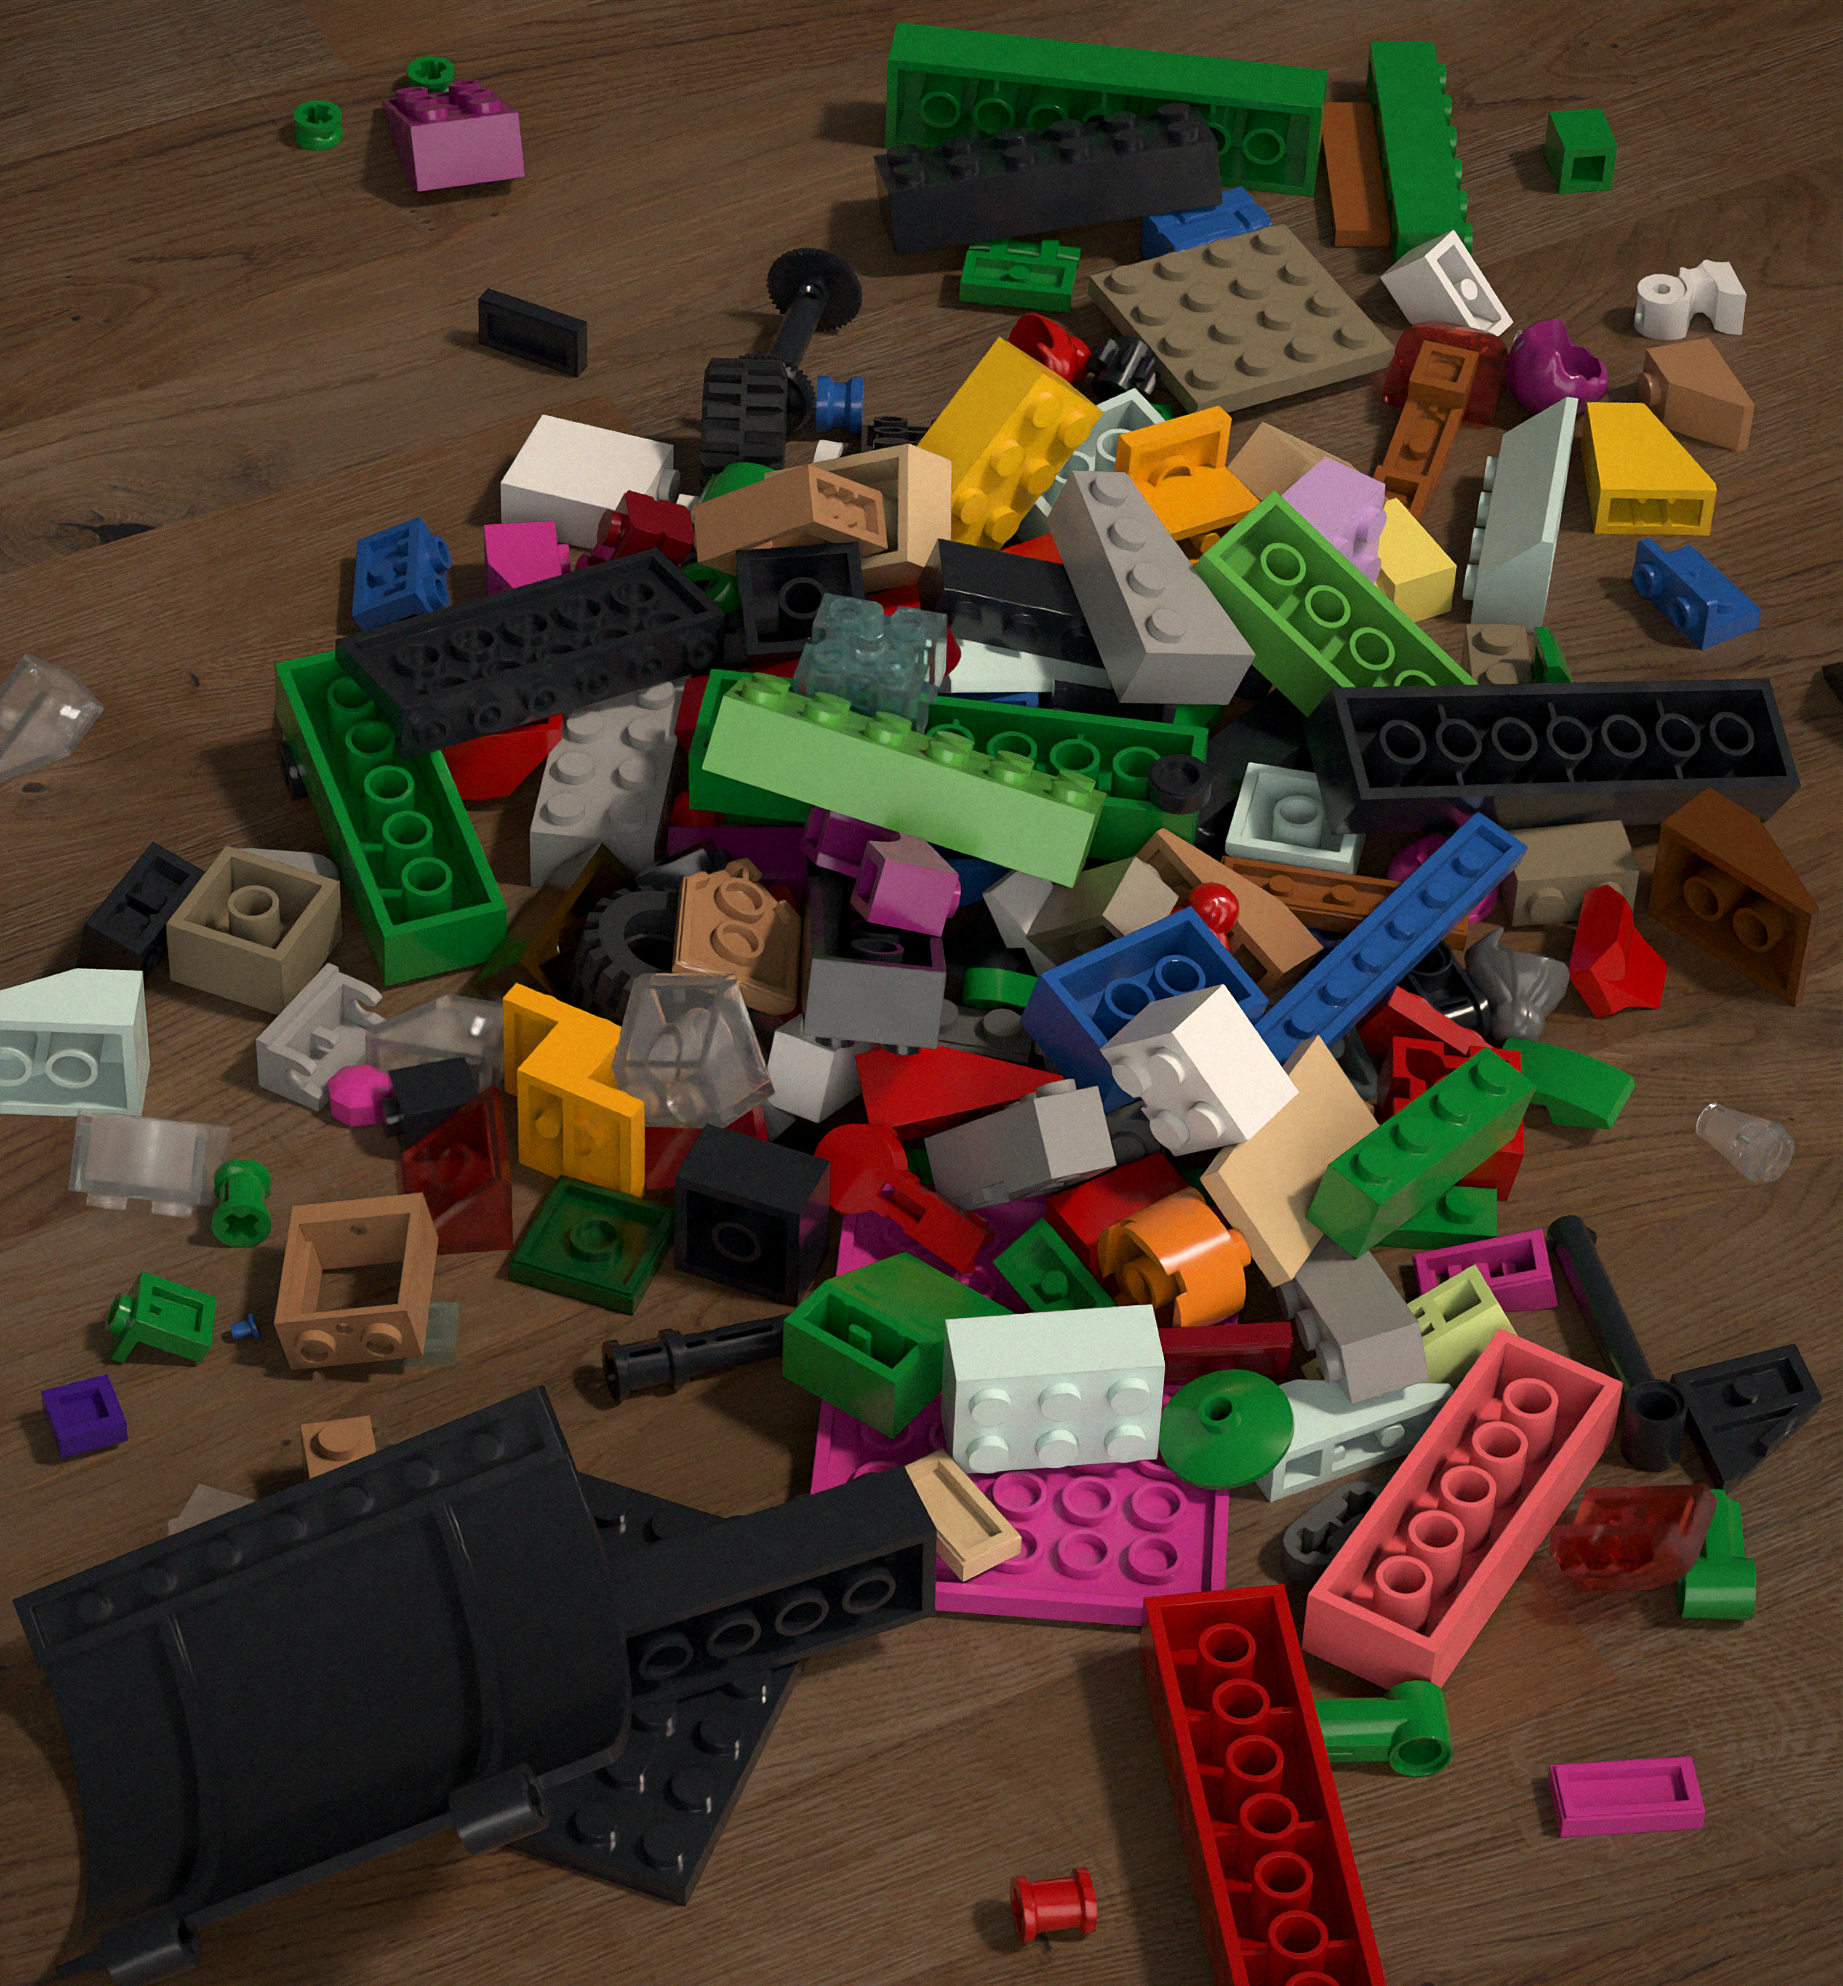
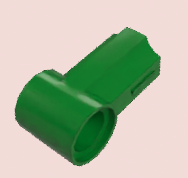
M1700 1489L1694 1496L1681 1500L1678 1513L1682 1554L1679 1561L1677 1579L1679 1617L1751 1621L1754 1615L1756 1600V1568L1754 1559L1745 1557L1740 1502L1729 1498L1725 1490Z
M1421 1680L1406 1681L1393 1686L1385 1693L1384 1697L1313 1698L1329 1762L1389 1761L1390 1766L1400 1774L1411 1777H1424L1441 1772L1450 1764L1453 1758L1445 1693L1436 1684Z

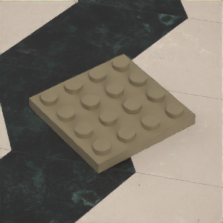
M1284 223L1264 227L1261 230L1239 236L1216 240L1213 243L1187 250L1168 253L1164 256L1135 264L1119 266L1115 269L1089 276V296L1123 336L1134 337L1149 346L1155 359L1151 369L1161 374L1159 379L1189 414L1218 405L1228 413L1392 367L1394 363L1395 347Z

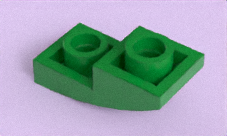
M1508 1038L1502 1049L1521 1052V1073L1537 1085L1529 1104L1546 1105L1553 1124L1610 1130L1636 1086L1633 1076L1600 1060L1569 1049L1515 1038Z

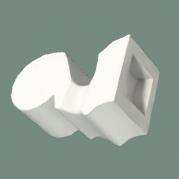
M1704 260L1696 268H1680L1678 277L1666 274L1646 276L1637 286L1634 326L1640 334L1648 338L1664 341L1682 339L1686 337L1693 315L1703 312L1711 320L1714 330L1725 334L1742 335L1746 293L1729 262Z

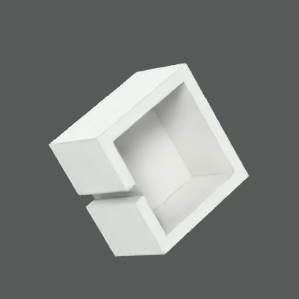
M1224 984L1150 1002L1100 1049V1052L1112 1067V1075L1120 1088L1133 1098L1141 1097L1145 1105L1141 1110L1150 1121V1129L1154 1137L1163 1146L1168 1148L1174 1157L1249 1141L1299 1093Z

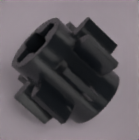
M1120 336L1115 341L1107 338L1103 347L1096 346L1085 368L1095 374L1091 382L1094 393L1104 402L1134 388L1142 396L1150 397L1161 374L1151 369L1155 359L1149 346L1139 339L1130 336Z

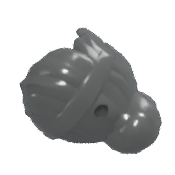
M1497 927L1466 950L1464 955L1466 973L1472 983L1482 991L1488 1002L1492 1017L1491 1034L1502 1047L1508 1038L1536 1042L1542 1036L1545 1029V1017L1555 1010L1566 994L1570 979L1569 969L1565 963L1555 960L1550 956H1538L1531 952H1515L1498 942L1503 933V928Z

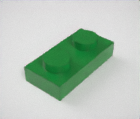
M1043 1217L993 1261L994 1265L1034 1313L1120 1307L1058 1232Z

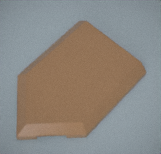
M748 857L729 862L724 870L711 874L701 871L683 877L679 887L672 971L678 982L773 1016L792 1012L797 1001L802 918L786 900L777 902L759 882L763 874Z

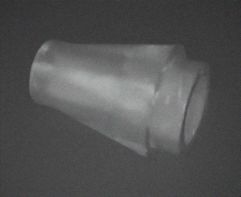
M1712 1103L1702 1111L1696 1123L1697 1136L1709 1142L1750 1181L1761 1179L1764 1182H1772L1778 1179L1786 1171L1793 1158L1794 1140L1791 1136L1787 1135L1785 1127L1779 1122L1731 1110L1719 1103Z

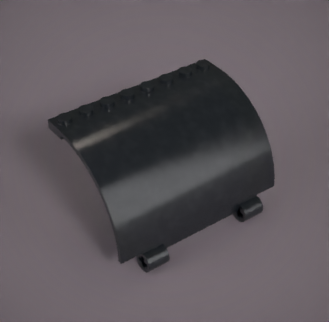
M544 1385L522 1392L12 1600L38 1668L43 1666L56 1702L75 1770L85 1826L88 1858L86 1911L82 1929L74 1948L65 1960L55 1966L60 1981L106 1964L117 1986H147L200 1964L202 1951L196 1928L454 1826L462 1843L473 1856L483 1854L544 1830L549 1826V1812L543 1790L614 1763L622 1755L631 1729L632 1690L629 1659L614 1584L586 1492Z

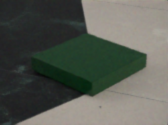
M560 1175L509 1262V1280L633 1316L674 1243L675 1208Z

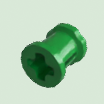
M235 1159L221 1164L214 1172V1195L219 1200L218 1207L212 1214L211 1228L213 1235L220 1242L228 1246L239 1248L252 1247L263 1242L270 1234L272 1219L270 1212L265 1207V1200L271 1194V1173L263 1164L255 1160L242 1161Z

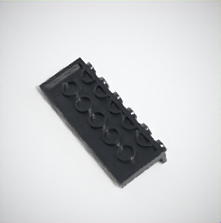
M656 547L336 639L335 661L395 723V752L403 760H407L717 667L723 662L726 614Z

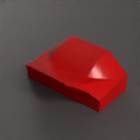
M1608 884L1586 890L1569 964L1570 980L1596 1019L1612 1015L1626 1007L1658 1009L1661 1004L1668 964L1643 939L1634 926L1633 914L1626 898Z

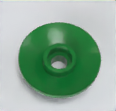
M1230 1369L1215 1371L1189 1382L1170 1399L1161 1414L1158 1445L1168 1468L1184 1482L1208 1490L1239 1488L1264 1477L1280 1463L1293 1439L1294 1415L1285 1393L1267 1377L1246 1370ZM1229 1414V1416L1223 1420H1214L1219 1416Z

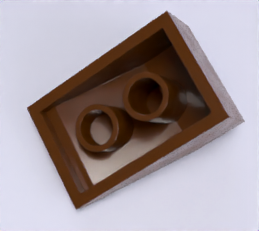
M1708 787L1661 824L1647 914L1795 1007L1803 999L1819 907L1760 819Z

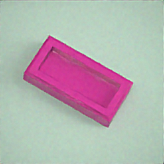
M1691 1756L1554 1764L1549 1766L1547 1783L1560 1838L1703 1829L1706 1812Z

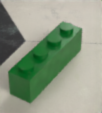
M1486 1046L1329 1163L1306 1219L1358 1259L1513 1140L1537 1085Z

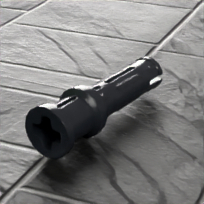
M791 1313L682 1335L679 1330L673 1331L672 1328L659 1330L657 1338L620 1345L617 1340L605 1341L602 1345V1364L610 1394L615 1401L628 1399L630 1391L667 1384L670 1389L682 1388L685 1383H689L690 1376L781 1357L783 1356L784 1319Z

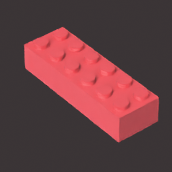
M1499 1329L1309 1592L1301 1650L1387 1690L1402 1682L1413 1680L1429 1681L1442 1688L1613 1440L1623 1382L1503 1329Z

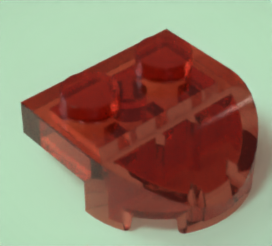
M1425 321L1407 328L1397 342L1395 355L1392 358L1382 391V403L1404 408L1408 397L1410 376L1424 340L1479 352V361L1462 421L1493 427L1502 393L1507 390L1508 384L1506 376L1508 350L1503 340L1485 330L1442 321Z
M1707 1484L1587 1488L1573 1526H1553L1550 1537V1552L1563 1576L1571 1587L1578 1592L1636 1591L1665 1586L1683 1577L1696 1563L1718 1500Z

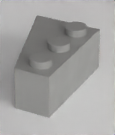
M1074 1079L1041 1085L1035 1088V1092L1020 1096V1101L1003 1106L1004 1110L925 1138L924 1142L936 1192H940L964 1210L970 1211L1060 1192L1116 1166L1098 1086L1077 1090Z

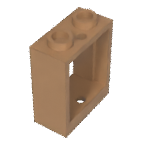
M810 464L693 506L695 525L693 540L697 551L698 563L735 577L737 550L858 542L860 559L888 549L882 492Z
M423 1192L292 1206L274 1326L291 1370L423 1357L439 1239ZM360 1224L365 1226V1228L358 1229L353 1225ZM403 1261L398 1304L316 1312L322 1270Z

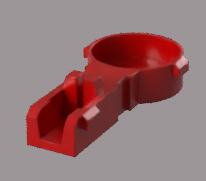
M878 1121L876 1125L851 1123L836 1127L823 1137L815 1150L814 1156L831 1161L830 1207L843 1216H848L850 1213L868 1214L876 1212L883 1218H892L904 1227V1233L962 1274L974 1272L977 1267V1263L974 1261L982 1245L992 1242L996 1235L995 1231L988 1227L989 1222L974 1211L967 1212L940 1192H931L919 1183L920 1178L908 1170L905 1151L896 1138L897 1131L883 1121ZM886 1183L896 1188L891 1197H882L880 1195Z

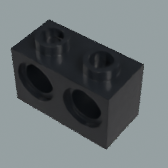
M152 842L85 923L76 968L143 971L144 983L168 953L166 923L192 891L205 871Z

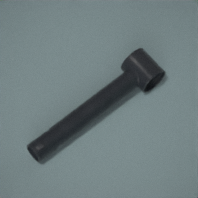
M1567 1215L1560 1217L1548 1227L1547 1252L1549 1254L1554 1251L1558 1263L1564 1271V1276L1609 1377L1623 1382L1620 1398L1624 1408L1620 1441L1621 1454L1629 1464L1642 1470L1661 1471L1674 1466L1681 1457L1688 1407L1687 1397L1675 1384L1655 1379L1606 1269L1598 1256L1595 1247L1597 1241L1596 1232L1586 1227L1584 1221L1578 1216Z

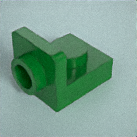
M142 1271L128 1294L118 1293L109 1308L105 1321V1331L113 1333L110 1359L124 1363L138 1341L201 1363L212 1345L217 1297Z

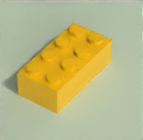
M1000 336L917 445L919 448L951 460V541L997 551L1016 533L1020 522L1042 493L1051 487L1058 472L1078 446L1086 441L1092 428L1104 413L1060 375Z

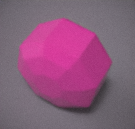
M369 1064L343 1066L328 1080L331 1116L350 1127L374 1125L381 1120L379 1100L389 1098L388 1074Z

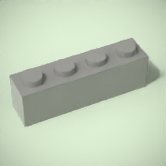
M1324 1233L1291 1281L1273 1287L1258 1267L1265 1288L1267 1290L1275 1288L1280 1308L1286 1320L1295 1318L1304 1348L1307 1351L1316 1349L1319 1366L1327 1383L1337 1381L1351 1404L1430 1380L1419 1321L1369 1250L1356 1259Z

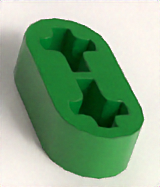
M995 968L965 969L963 972L961 1005L986 1010L1008 1009L1018 1015H1022L1038 977Z

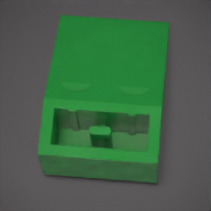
M903 1252L825 1280L784 1319L782 1376L887 1437L894 1439L942 1391L945 1319L1012 1315L1014 1312L907 1252Z

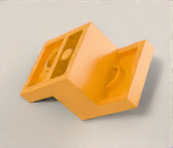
M1219 405L1118 436L1114 472H1126L1193 567L1209 548L1260 503L1225 466L1232 418Z
M516 983L503 997L505 1092L517 1096L519 1163L555 1179H558L560 1175H564L642 1198L645 1195V1102L629 1095V1030L614 1024L610 1020L597 1017L561 1002L550 995L542 994Z

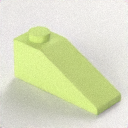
M1475 1264L1407 1304L1419 1321L1430 1379L1422 1383L1450 1384L1455 1391L1499 1329L1518 1336ZM1317 1357L1300 1367L1307 1380H1325Z

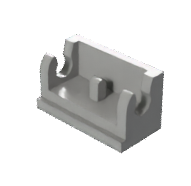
M327 963L256 1039L259 1086L319 1112L329 1101L328 1080L343 1066L362 1065L389 1035V1021L375 1012L364 1010L357 1002V1000H360L365 1005L376 1006L382 999V995L369 984L339 972V967Z

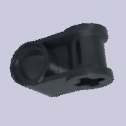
M1441 940L1397 985L1408 993L1421 996L1433 1009L1461 1027L1477 1032L1486 1040L1490 1038L1492 1033V1017L1488 1002L1482 991L1472 983L1454 956L1451 947Z

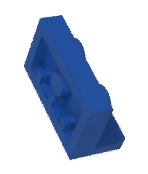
M421 517L357 540L352 618L362 632L402 621L413 614L419 616L449 606L450 600L446 588L447 570L452 566L451 555L442 537L439 535L433 536Z
M1651 538L1638 541L1631 584L1642 597L1647 598L1672 622L1677 630L1683 632L1701 650L1759 627L1761 609L1691 544L1666 553Z

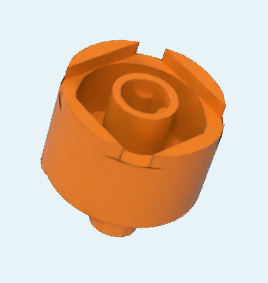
M1189 1186L1179 1192H1175L1118 1221L1115 1225L1103 1230L1098 1242V1262L1102 1277L1104 1278L1113 1273L1121 1291V1294L1113 1297L1119 1306L1152 1304L1157 1328L1213 1326L1236 1314L1244 1307L1246 1282L1243 1268L1251 1263L1249 1247L1238 1231L1235 1229L1226 1230L1218 1217L1207 1206L1202 1194L1194 1187Z

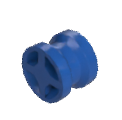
M818 375L816 433H828L832 428H845L850 434H862L864 377H851L847 382H835L830 376Z

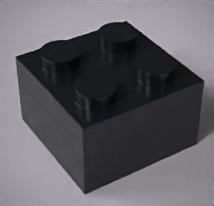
M706 1123L675 1175L674 1269L797 1308L828 1255L831 1161Z

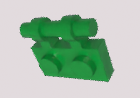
M1011 237L970 243L960 280L959 301L976 302L985 306L1003 305L1030 308L1040 312L1057 311L1070 313L1077 269L1079 270L1081 248L1061 246L1060 240L1043 238L1042 243L1011 240Z

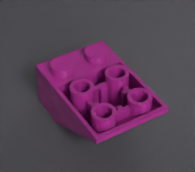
M479 80L455 81L448 84L449 91L428 94V88L426 87L403 88L395 91L396 98L381 100L407 181L418 192L525 177L518 111L489 87H481Z

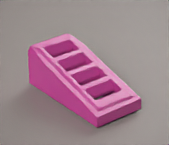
M1542 1228L1412 1254L1419 1297L1438 1286L1436 1274H1449V1277L1452 1278L1475 1264L1503 1311H1534L1558 1307ZM1490 1273H1503L1504 1276L1491 1278Z

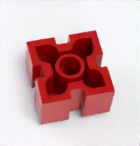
M1392 1036L1376 1084L1377 1123L1382 1125L1485 1047L1469 1045L1466 1056L1459 1057L1444 1055V1042ZM1489 1048L1521 1073L1520 1051ZM1523 1119L1513 1140L1455 1183V1186L1497 1189V1200L1507 1201L1524 1157Z

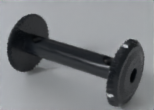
M807 247L793 249V251H787V253L782 254L781 257L774 261L767 275L766 281L768 283L766 287L769 288L767 291L770 294L769 298L773 299L772 304L776 305L775 309H779L780 314H785L768 353L765 352L762 355L758 352L756 355L752 352L751 356L747 353L745 356H739V359L782 360L787 371L786 436L801 431L802 428H805L816 411L817 398L815 397L816 392L813 391L814 386L810 385L812 381L807 380V375H803L804 370H798L814 332L818 329L822 332L825 329L827 331H830V329L836 331L837 327L841 329L843 325L847 326L848 322L851 323L852 319H855L863 300L862 287L857 279L858 276L845 261L827 251Z

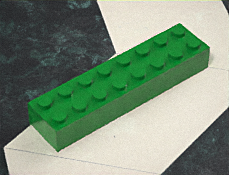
M897 22L887 64L885 149L904 144L916 145L919 149L941 146L943 140L955 136H968L974 140L993 138L998 131L1007 128H1024L1028 132L1049 129L1050 124L1060 120L1074 119L1084 124L1103 121L1105 115L1113 112L1130 111L1136 115L1155 113L1160 106L1165 104L1185 103L1190 105V107H1198L1217 141L1221 187L1237 188L1242 186L1245 190L1314 197L1321 152L1328 70Z
M711 668L688 754L689 809L806 823L811 804L702 769L723 695L742 677L749 679L753 677V673ZM779 677L790 683L789 692L811 699H813L815 692L832 694L851 702L849 711L870 718H874L877 711L895 714L911 721V731L935 738L937 731L954 733L973 741L972 750L995 758L998 751H1009L1033 760L1035 762L1033 770L1055 777L1058 776L1059 770H1067L1095 780L1094 789L1105 792L1107 795L1087 858L1120 861L1134 857L1155 832L1163 827L1189 844L1194 845L1200 810L1190 814L1177 815L1156 808L1147 796L1148 771L1156 760L1171 754L1190 755L1206 764L1209 728Z

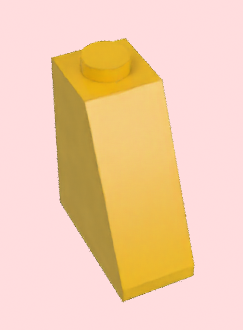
M1587 402L1581 440V454L1594 534L1710 536L1717 493L1716 483L1644 403Z

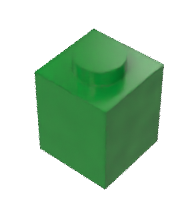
M1602 109L1549 112L1543 157L1558 193L1567 194L1611 190L1617 143Z

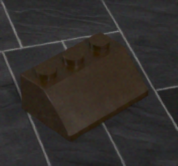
M603 842L556 867L472 986L502 1018L503 997L516 983L542 994L550 995L561 1002L579 1009L580 1007L571 1004L569 998L571 986L568 984V977L588 914L594 911L595 904L603 897L612 899L614 891L626 888L631 892H636L638 885L634 876Z

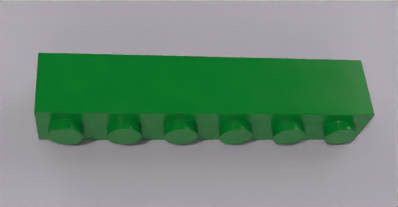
M1370 41L1366 92L1368 103H1372L1391 229L1389 248L1392 266L1409 250L1452 230L1456 232L1469 254L1471 255L1472 223H1466L1467 192L1466 190H1460L1462 183V161L1460 157H1455L1457 147L1456 126L1450 125L1452 112L1451 95L1445 94L1446 65L1445 63H1437L1434 41Z

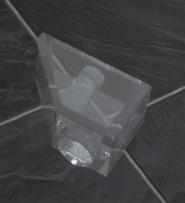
M25 653L0 687V783L68 757L105 709L76 674L28 653Z
M448 994L368 1028L365 1035L366 1064L388 1074L389 1070L465 1056L480 1101L493 1104L504 1075L503 1003Z

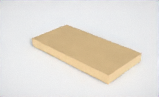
M1319 1034L1300 1042L1282 1067L1299 1093L1249 1141L1223 1146L1200 1178V1181L1231 1227L1243 1236L1252 1258L1273 1287L1293 1279L1324 1235L1320 1229L1306 1219V1216L1328 1164L1379 1127V1124Z

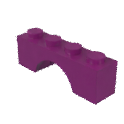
M811 804L799 847L815 865L856 879L850 903L864 919L871 923L941 937L946 918L953 917L958 908L961 894L960 882L958 881L959 874L924 839L896 832Z

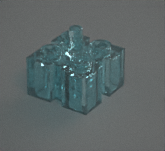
M825 593L812 626V644H805L793 677V693L813 699L815 692L832 694L851 702L849 711L870 718H874L877 711L895 714L912 722L911 731L924 734L928 722L929 702H935L946 671L947 614L898 606L892 616L884 615V609L878 602Z

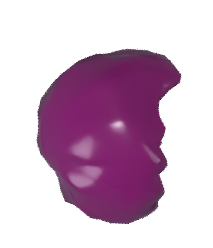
M1561 319L1537 321L1528 328L1519 330L1514 337L1513 345L1507 358L1506 376L1508 388L1530 415L1535 416L1562 399L1571 397L1578 398L1576 416H1579L1586 412L1587 402H1599L1606 394L1609 381L1606 366L1601 359L1595 358L1588 348L1578 347L1574 344Z

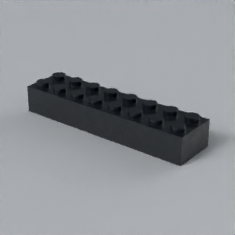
M1769 678L1337 687L1330 689L1303 723L1331 835L1458 831L1477 811L1502 829H1527L1621 820L1623 825L1662 824L1665 819L1708 787L1754 814L1760 821H1768L1801 787Z

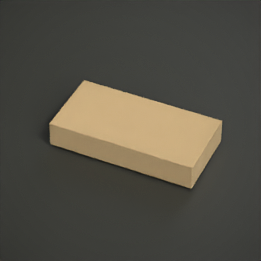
M943 1448L905 1466L937 1529L936 1552L962 1582L1021 1553L1022 1537Z

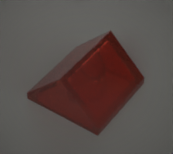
M490 1084L400 1156L404 1194L423 1192L439 1238L436 1255L513 1250L512 1182L501 1089Z

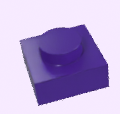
M108 1374L41 1391L43 1411L61 1458L128 1441L127 1422Z

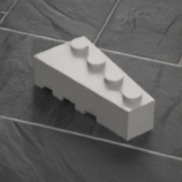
M1072 470L1046 522L1119 703L1228 705L1256 654L1126 472Z

